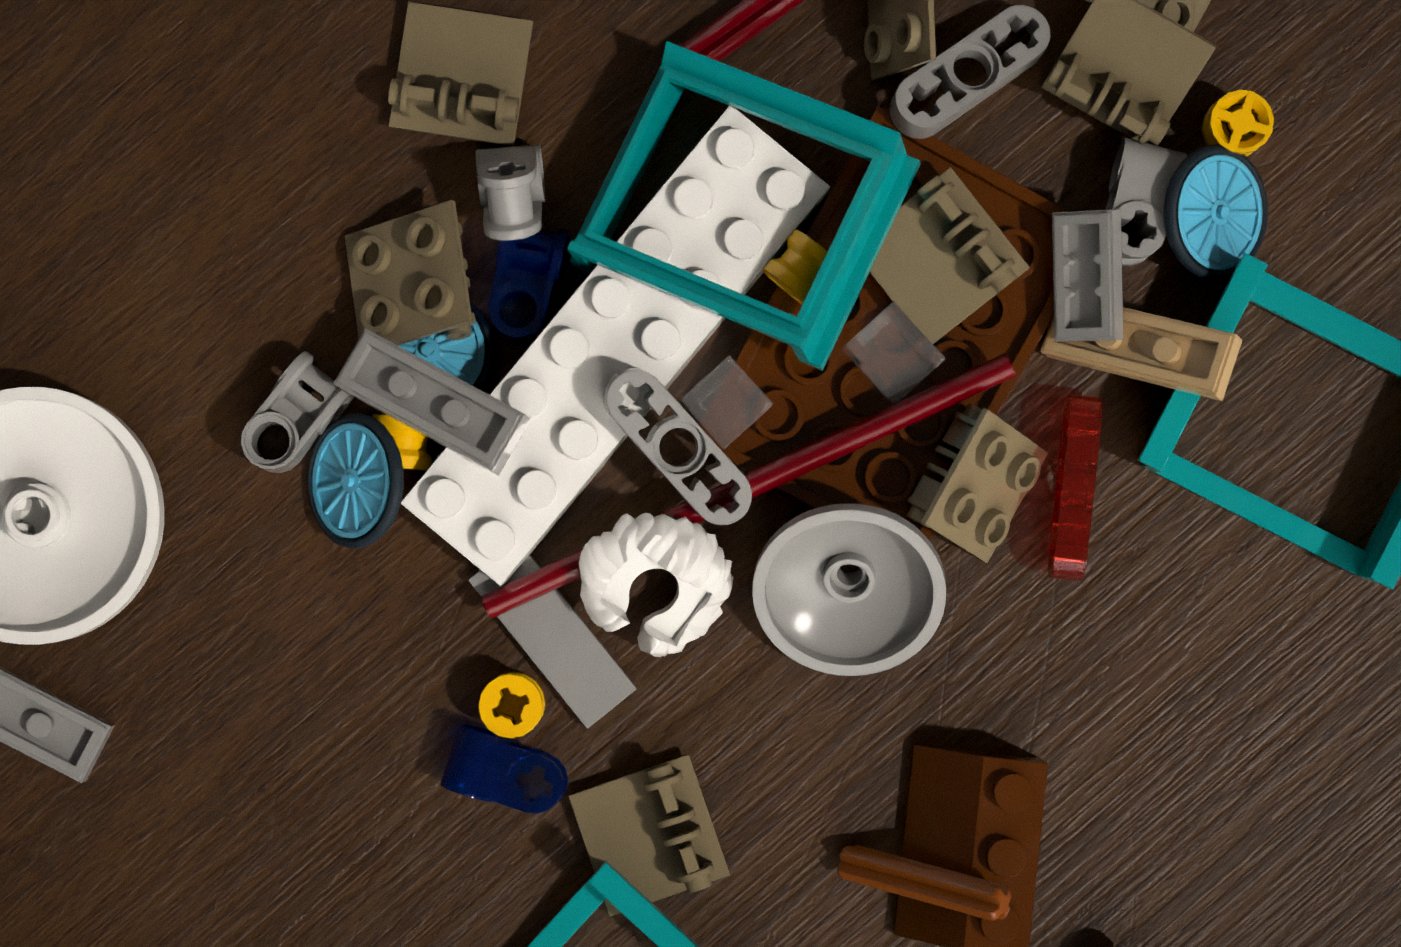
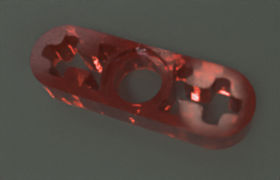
M1068 394L1062 419L1048 552L1049 578L1082 581L1085 574L1102 424V399L1098 397Z

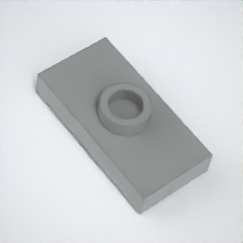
M1121 210L1052 213L1055 342L1124 340Z

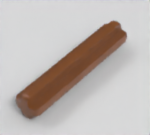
M860 845L845 846L839 854L840 862L837 871L844 880L990 921L1005 919L1009 913V903L1012 894L1010 889L1004 884Z

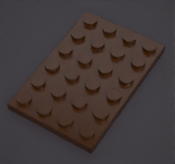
M878 106L870 121L900 132L893 124L890 112ZM900 132L907 155L920 160L921 164L902 205L917 194V191L937 175L940 176L951 167L1030 268L930 347L925 344L869 272L823 371L800 362L789 344L753 330L701 422L700 427L733 464L749 472L1006 353L1016 373L1015 377L776 487L814 509L844 503L870 505L885 509L909 521L929 540L934 530L926 528L906 516L912 506L907 500L912 496L923 474L940 483L943 482L944 479L926 469L928 462L947 471L952 466L953 462L939 455L935 450L939 445L956 454L959 453L960 450L942 441L954 420L956 412L963 414L968 403L982 410L986 408L996 416L999 415L1054 316L1052 213L1069 211L934 136L916 139ZM853 154L847 160L806 234L826 251L829 250L870 164V161ZM777 286L767 304L796 317L802 307V304L788 295L779 286Z

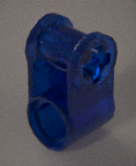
M560 228L557 233L540 230L533 236L524 239L500 240L495 267L496 274L489 301V316L496 332L504 340L513 344H528L535 341L547 327L556 285H559L566 260L570 230ZM516 297H525L537 306L534 320L523 328H512L502 321V310L505 304Z
M459 723L440 786L467 797L487 802H496L526 813L537 814L549 810L562 800L568 789L569 777L566 767L560 759L550 753L515 743L510 738L497 736L493 732L479 727ZM538 766L546 769L544 780L553 784V790H546L535 799L529 796L531 785L522 781V775L530 774Z

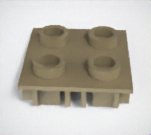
M867 0L869 27L864 38V51L867 60L870 62L871 81H877L900 72L901 78H907L930 61L936 60L934 0Z
M1093 0L1041 88L1127 137L1137 140L1142 145L1148 143L1158 146L1171 124L1169 123L1170 119L1217 45L1138 0Z
M408 2L396 79L392 78L389 88L388 103L392 104L389 127L514 146L534 21Z
M951 167L940 176L937 175L917 191V194L901 205L870 270L873 278L928 347L1030 268Z
M449 200L345 235L358 338H360L365 328L398 346L445 331L446 339L461 340L471 336L470 326L476 323L475 314L471 312L468 288H470L471 284L470 278L466 276L465 272L468 269L467 260L463 258L460 238L463 230L462 225L458 222L454 200Z
M968 403L963 414L956 412L954 420L942 440L949 446L960 450L959 453L956 454L939 445L935 450L936 453L953 462L952 466L947 471L928 462L926 469L944 480L940 483L923 474L912 496L907 500L912 506L906 516L926 528H931L983 562L988 563L996 547L1006 538L1010 522L1025 494L1037 482L1041 465L1048 452L988 409L983 408L982 410Z
M689 754L568 796L594 872L604 862L608 861L651 902L686 890L688 893L710 887L712 881L730 875ZM607 899L604 900L610 917L621 913Z

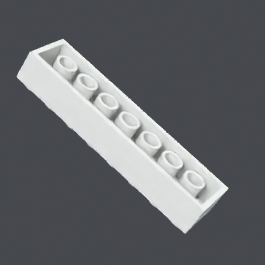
M729 106L617 242L745 295L764 273L762 269L770 259H775L787 245L786 240L795 229L799 230L826 198L830 186L736 108ZM597 265L490 394L492 397L517 409L531 419L499 476L456 452L445 448L402 500L401 504L498 585H504L628 437L608 415L604 407L603 392L608 380L615 373L623 369L638 368L655 376L668 389L725 318ZM627 382L620 388L619 391L623 394L624 401L618 408L622 414L633 409L644 418L651 408L644 400L645 394L650 390L646 383L636 388Z

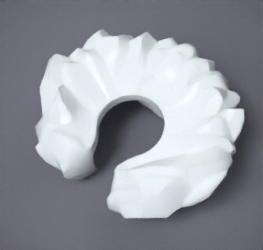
M626 513L617 521L612 532H603L601 536H593L585 544L578 562L582 581L580 597L585 610L596 626L602 627L606 632H614L630 623L625 613L629 604L631 584L638 575L650 569H664L675 576L677 592L674 599L665 608L643 618L637 637L639 649L655 657L682 652L688 642L704 636L710 625L723 613L720 606L729 597L734 578L730 573L732 561L724 558L723 548L718 546L716 535L707 533L698 522L691 523L686 516L674 520L665 514L653 517L650 513H643L634 519Z

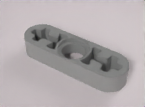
M1026 5L1011 6L937 56L936 60L930 61L908 76L899 85L890 104V116L895 127L901 133L911 138L924 139L931 137L1032 67L1040 59L1050 41V27L1046 18L1032 7ZM1011 30L1016 34L1026 30L1030 34L1031 38L1027 45L1022 42L1016 43L1006 50L1000 59L996 49L1003 45ZM966 57L976 59L986 70V82L978 86H969L962 83L954 73V62ZM939 84L941 85L945 94L936 100L929 115L924 111H920L915 115L909 111L908 107L913 99L912 95L918 101L925 100L936 92Z
M627 368L615 373L608 380L603 392V403L608 415L701 517L716 525H729L740 520L748 511L752 500L751 487L746 477L655 376L638 368ZM627 382L636 388L644 383L647 384L650 390L645 394L644 400L655 414L660 416L666 405L673 411V415L660 420L652 427L646 440L639 435L638 431L650 424L635 410L630 409L622 414L618 408L624 401L623 394L619 390ZM674 428L687 429L695 440L693 456L681 465L666 463L661 457L659 450L660 441L664 434ZM709 454L716 459L714 464L705 467L709 474L722 484L728 483L731 479L735 483V486L729 493L735 502L728 509L718 504L710 509L707 508L705 503L710 499L711 493L698 478L694 477L689 487H686L682 482V478L694 474L704 465Z

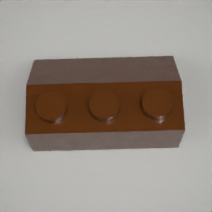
M913 744L901 857L1004 884L1010 889L1012 897L1009 903V913L1005 919L990 921L897 894L894 935L944 947L1030 946L1048 770L1047 762L1039 757Z

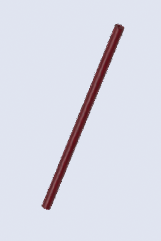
M1003 353L743 474L750 484L752 498L1015 377L1016 373L1007 354ZM733 480L709 490L711 497L705 503L708 509L716 504L725 509L732 506L735 501L729 493L735 486ZM687 501L653 516L665 514L674 520L686 516L691 523H700L705 520ZM583 549L482 595L481 600L489 617L493 619L581 578L578 562Z

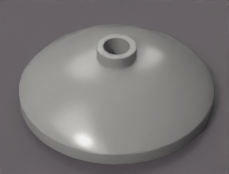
M833 504L815 508L796 516L772 535L763 547L755 566L752 597L755 613L763 631L772 643L789 658L819 672L840 676H860L878 673L900 665L918 653L929 642L940 625L944 614L946 579L942 562L934 546L916 526L906 519L885 509L870 505ZM851 564L860 567V569L855 572H845L840 567Z

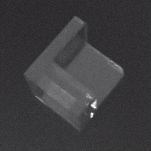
M894 301L842 348L848 357L891 403L899 402L929 373L946 360Z
M730 355L680 399L683 406L723 450L773 405Z

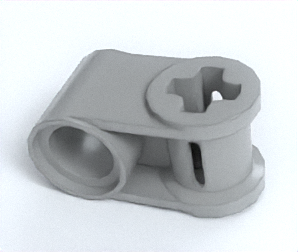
M1125 137L1121 141L1109 181L1110 193L1105 210H1121V229L1129 221L1137 223L1136 233L1145 237L1136 246L1131 247L1127 245L1128 234L1121 231L1122 266L1131 267L1140 264L1161 247L1166 237L1164 224L1165 195L1170 179L1179 164L1187 157L1186 153L1148 143L1142 145L1137 140Z
M540 144L477 149V182L480 203L484 207L483 228L485 235L496 240H518L533 236L539 232L542 227V202H545L544 170Z
M307 351L302 352L288 366L274 385L271 394L247 422L242 431L241 446L244 455L252 464L271 473H283L292 470L298 465L320 435L323 434L327 426L341 416L353 399L352 395L336 387L333 384L334 380L313 364L314 356ZM308 384L324 397V401H318L303 389V385ZM269 427H284L288 431L290 438L289 448L280 458L265 460L258 449L259 437Z

